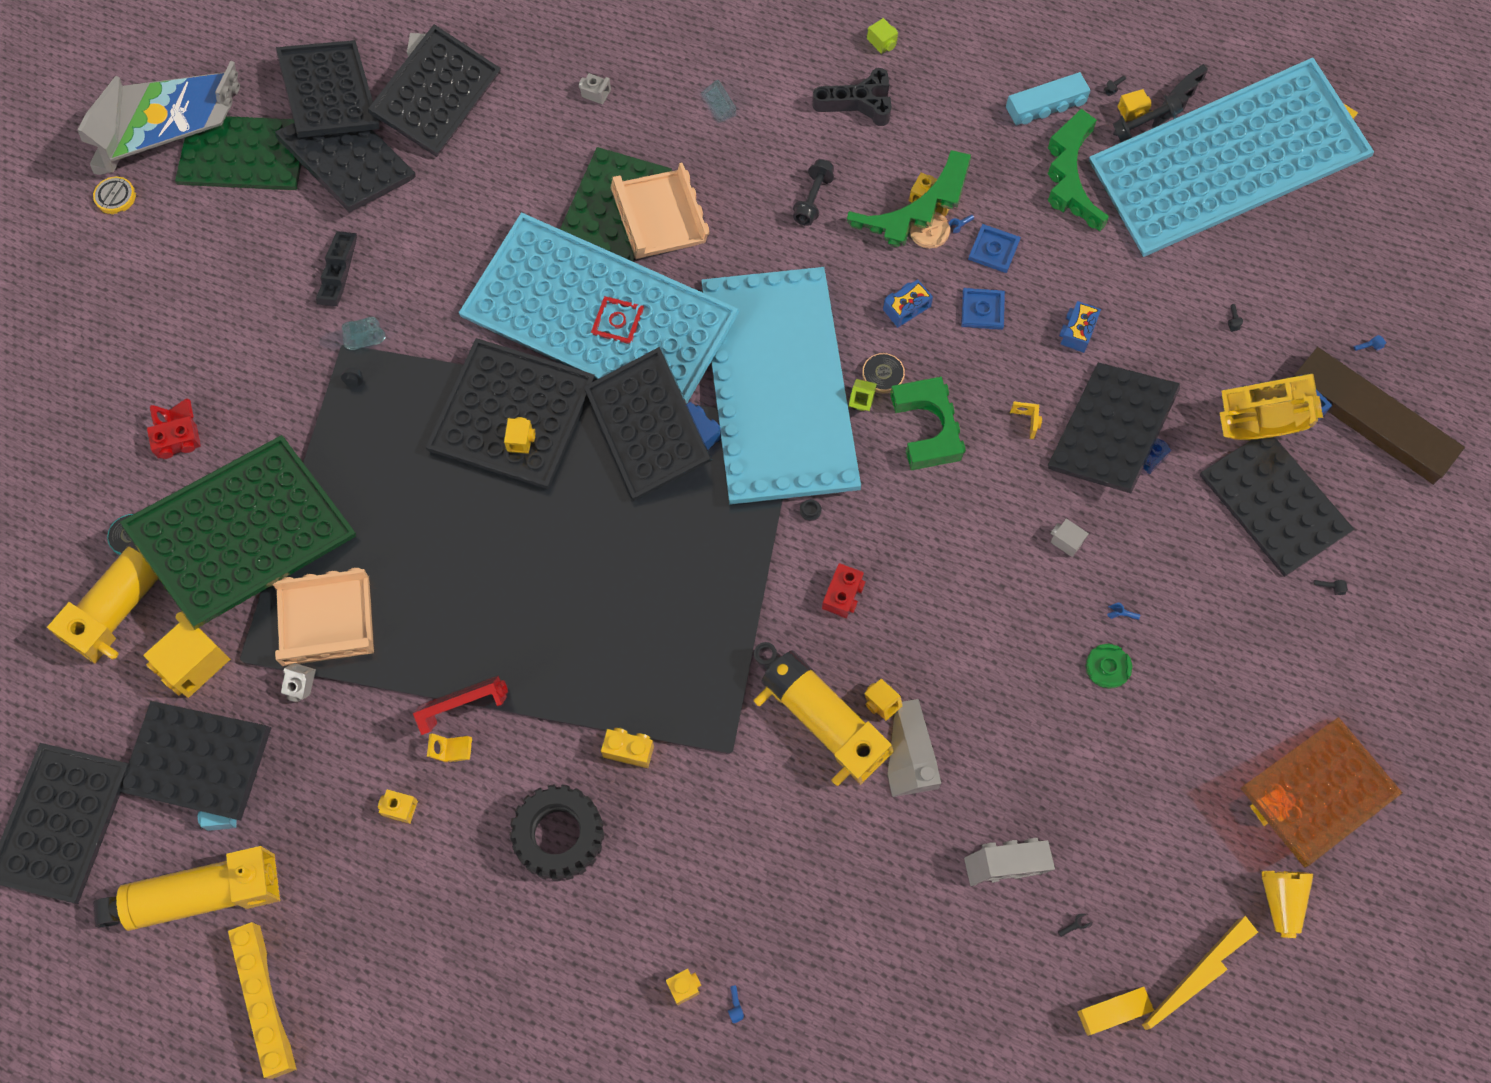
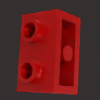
M190 416L147 427L151 451L158 459H168L173 457V454L180 452L190 453L195 448L201 447L197 424Z
M839 563L823 600L822 609L844 618L848 617L849 612L854 613L858 603L855 597L857 592L862 594L866 583L863 580L864 572Z

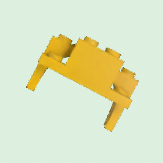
M1314 374L1221 391L1225 410L1220 412L1223 436L1231 439L1251 440L1297 433L1312 428L1318 421V418H1323L1320 396H1317Z

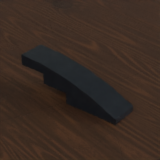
M1204 64L1188 74L1170 93L1176 92L1178 98L1183 100L1181 104L1183 110L1189 98L1194 95L1198 84L1205 78L1208 68ZM1170 112L1156 117L1152 127H1158L1172 118Z
M336 231L325 256L326 266L320 277L322 285L316 296L317 304L338 307L354 253L357 233Z

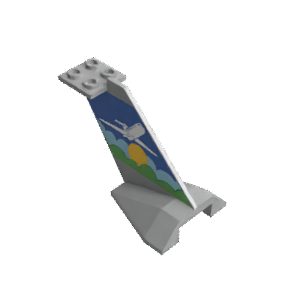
M230 61L226 71L223 73L122 86L120 77L115 76L87 111L78 128L82 142L98 147L90 162L93 174L102 175L114 172L121 158L222 125L232 106V97L240 89L235 62Z

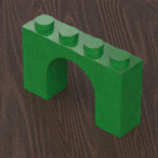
M942 376L892 386L890 396L895 413L924 409L934 413L942 423L943 430L934 438L907 443L905 452L910 470L961 461L963 454L966 452L963 440L960 441L958 435L960 434L959 423L954 421V406L952 402L949 403L948 385L944 384Z

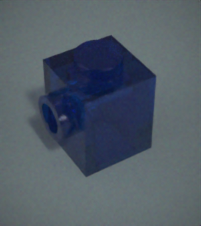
M1156 439L1143 467L1148 474H1151L1170 454L1171 449L1165 441Z

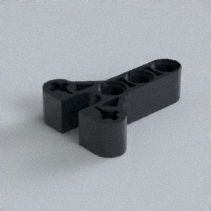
M875 68L872 70L871 75L858 85L817 87L813 91V109L817 112L859 111L871 118L876 125L885 126L890 121L892 108L891 97H888V72L883 68Z

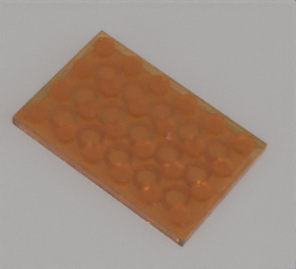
M1339 717L1240 788L1304 868L1311 865L1403 793Z

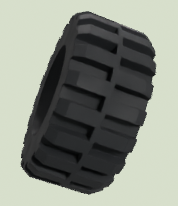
M553 784L548 785L546 790H542L541 787L534 790L536 794L532 797L527 795L523 799L525 803L522 806H517L515 810L516 817L511 819L510 826L512 827V832H510V840L513 844L514 853L528 871L545 880L547 878L552 879V881H560L562 878L570 880L577 873L583 874L586 872L585 868L589 864L593 865L595 863L597 853L600 854L602 850L604 825L597 807L581 790L577 788L573 790L569 785L562 784L561 787H556ZM553 812L570 813L576 818L580 827V835L575 845L561 854H548L541 850L535 839V831L540 821Z

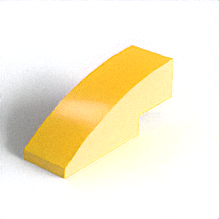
M1145 987L1077 1012L1085 1032L1089 1036L1153 1012L1154 1009Z

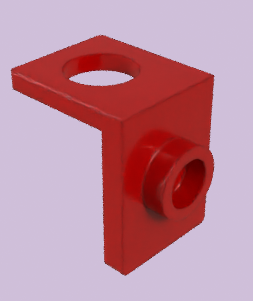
M187 398L169 410L155 405L150 406L153 425L188 416L194 418L191 401ZM157 412L164 416L165 422L159 420Z

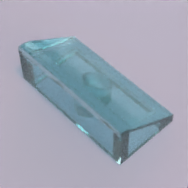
M719 79L701 93L718 123L736 116V107Z

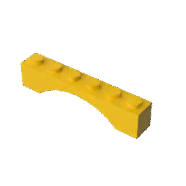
M251 922L229 930L228 934L264 1078L273 1079L297 1070L291 1045L281 1023L273 997L268 973L267 951L261 927Z

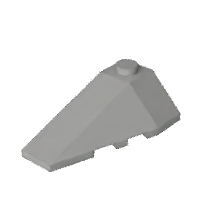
M919 700L903 701L902 707L894 713L891 740L894 752L890 755L887 773L892 797L936 790L941 785L936 758Z

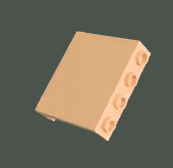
M679 163L678 170L627 181H622L621 176L612 178L611 190L635 259L692 247L706 242L709 235V227L707 223H704L702 207L697 204L696 191L694 187L691 188L690 175L688 170H685L683 163Z
M351 568L347 572L329 571L325 575L318 576L307 574L303 578L296 579L285 577L273 584L277 589L279 650L275 651V657L282 666L374 653L369 576L364 569Z

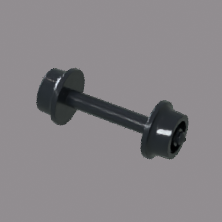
M1176 92L1170 95L1164 94L1163 98L1166 104L1126 123L1121 115L1119 120L1112 123L1115 129L1113 135L1118 136L1120 142L1132 138L1130 130L1167 112H1170L1172 118L1176 119V116L1183 112L1181 105L1183 100L1178 98Z
M818 159L814 165L809 167L808 174L814 180L806 202L799 201L793 206V218L801 225L809 226L819 217V210L813 204L822 182L828 184L834 180V166L827 160Z

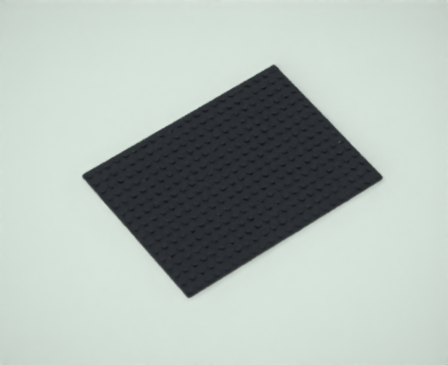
M342 345L303 463L356 532V537L287 577L296 579L303 578L307 574L318 576L325 575L329 571L347 572L351 568L364 569L369 576L374 653L301 663L300 665L316 669L314 677L431 699L443 697L499 675L500 680H504L508 688L507 697L502 705H496L492 694L463 705L602 731L620 728L626 730L627 734L636 736L637 733L648 735L651 740L731 754L734 750L783 499L729 504L722 441L720 439L708 449L713 461L635 501L632 499L589 398L586 400L549 490L429 452L426 449V445L463 365ZM349 367L357 368L362 372L363 383L357 387L347 386L341 380L342 373ZM698 405L704 410L705 416L708 419H713L719 424L717 408ZM272 585L261 591L240 660L244 664L284 671V668L287 666H282L275 657V651L279 650L277 589Z

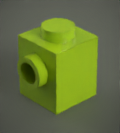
M884 18L868 27L867 40L881 54L895 48L898 32Z
M856 379L849 406L861 411H870L877 384Z

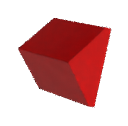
M604 296L591 333L595 336L599 335L607 339L613 338L614 341L620 340L622 343L630 344L633 341L634 333H636L644 306L641 305L638 308L629 336L625 338L598 331L604 307L606 308L607 301L615 305L620 304L623 307L630 306L635 310L639 304L634 303L632 305L631 302ZM614 312L609 317V323L615 329H620L625 326L626 317L622 312ZM621 314L624 318L623 322L620 325H614L612 323L613 317Z

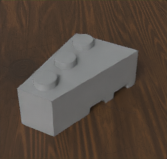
M1038 838L1024 840V843L1018 844L1017 840L1007 841L1003 843V846H996V843H987L982 845L981 850L964 858L970 886H976L983 881H992L993 883L999 882V879H1017L1040 875L1055 869L1048 840L1038 841Z

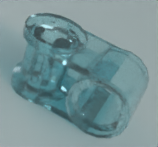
M375 317L349 321L342 325L343 344L345 348L350 350L380 344L384 341L386 335L384 330L379 327V321Z

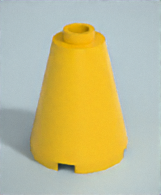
M1261 871L1275 931L1280 932L1281 937L1296 938V933H1302L1313 873Z

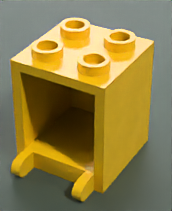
M179 612L176 614V619L180 623L143 656L149 661L146 664L149 669L157 674L169 689H172L178 696L183 693L189 698L231 659L200 628L194 630L184 614Z

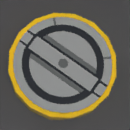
M117 176L101 181L93 193V200L97 207L108 214H117V212L129 209L136 198L135 189L130 181Z

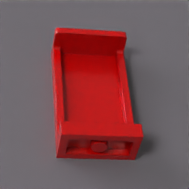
M498 675L421 704L413 712V716L421 735L431 732L437 724L436 714L490 694L493 695L496 705L500 706L507 697L508 688L505 681H501Z

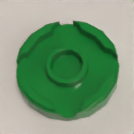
M1113 644L1097 646L1088 655L1085 665L1087 675L1092 682L1107 689L1118 688L1125 684L1131 676L1133 667L1129 655L1121 647Z

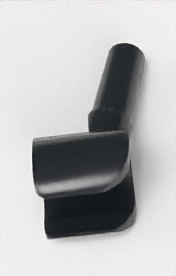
M1122 76L1114 82L1109 80L1107 87L1104 88L1108 96L1116 94L1118 91L1117 85L1125 81L1126 77Z
M1235 304L1230 306L1232 319L1228 320V326L1231 332L1240 330L1243 324V319L1238 316Z
M1314 580V585L1334 588L1335 595H1345L1348 591L1347 583L1344 580H1336L1334 582Z
M1078 914L1075 922L1058 931V933L1062 937L1078 928H1090L1093 922L1083 925L1081 919L1088 914Z

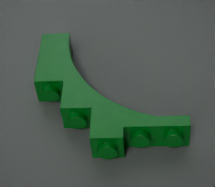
M1080 109L1050 139L1048 149L1057 158L1051 163L1048 175L1053 182L1058 184L1051 190L1048 202H1050L1054 209H1059L1063 213L1068 208L1071 209V212L1075 216H1080L1084 219L1089 227L1101 231L1106 226L1109 216L1090 201L1082 187L1077 169L1079 148L1084 140L1093 132L1097 120L1083 109Z
M951 150L947 163L937 181L924 195L910 205L891 213L873 216L849 211L847 216L848 223L855 229L869 228L870 232L875 234L885 232L884 238L885 241H888V245L899 247L900 244L905 245L911 222L920 228L931 227L938 203L941 204V207L947 209L958 208L971 162V155Z

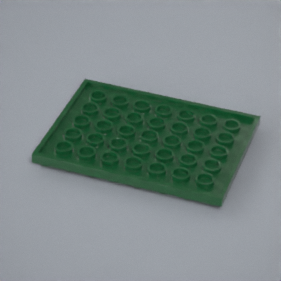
M283 435L120 521L124 531L194 630L356 537V532Z

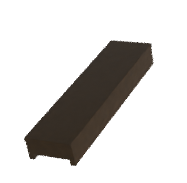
M1318 346L1293 376L1314 374L1316 389L1332 405L1327 412L1433 485L1440 478H1443L1465 449V446Z

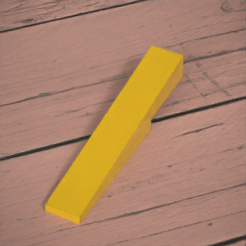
M1246 916L1239 918L1145 1020L1142 1024L1145 1030L1154 1027L1228 970L1221 961L1258 933Z

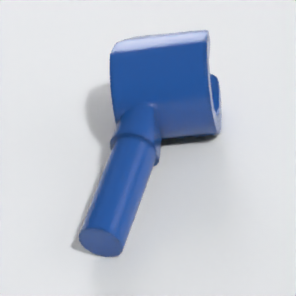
M970 215L963 220L951 219L949 221L950 227L952 225L958 226L953 229V233H959L961 227L973 220L974 216Z
M1377 335L1370 341L1353 347L1357 351L1373 346L1378 351L1384 348L1387 342L1382 336Z
M1121 603L1108 606V608L1115 611L1107 614L1111 619L1121 615L1137 620L1140 619V614L1125 610Z
M736 985L730 987L734 1008L728 1010L733 1024L741 1021L744 1017Z

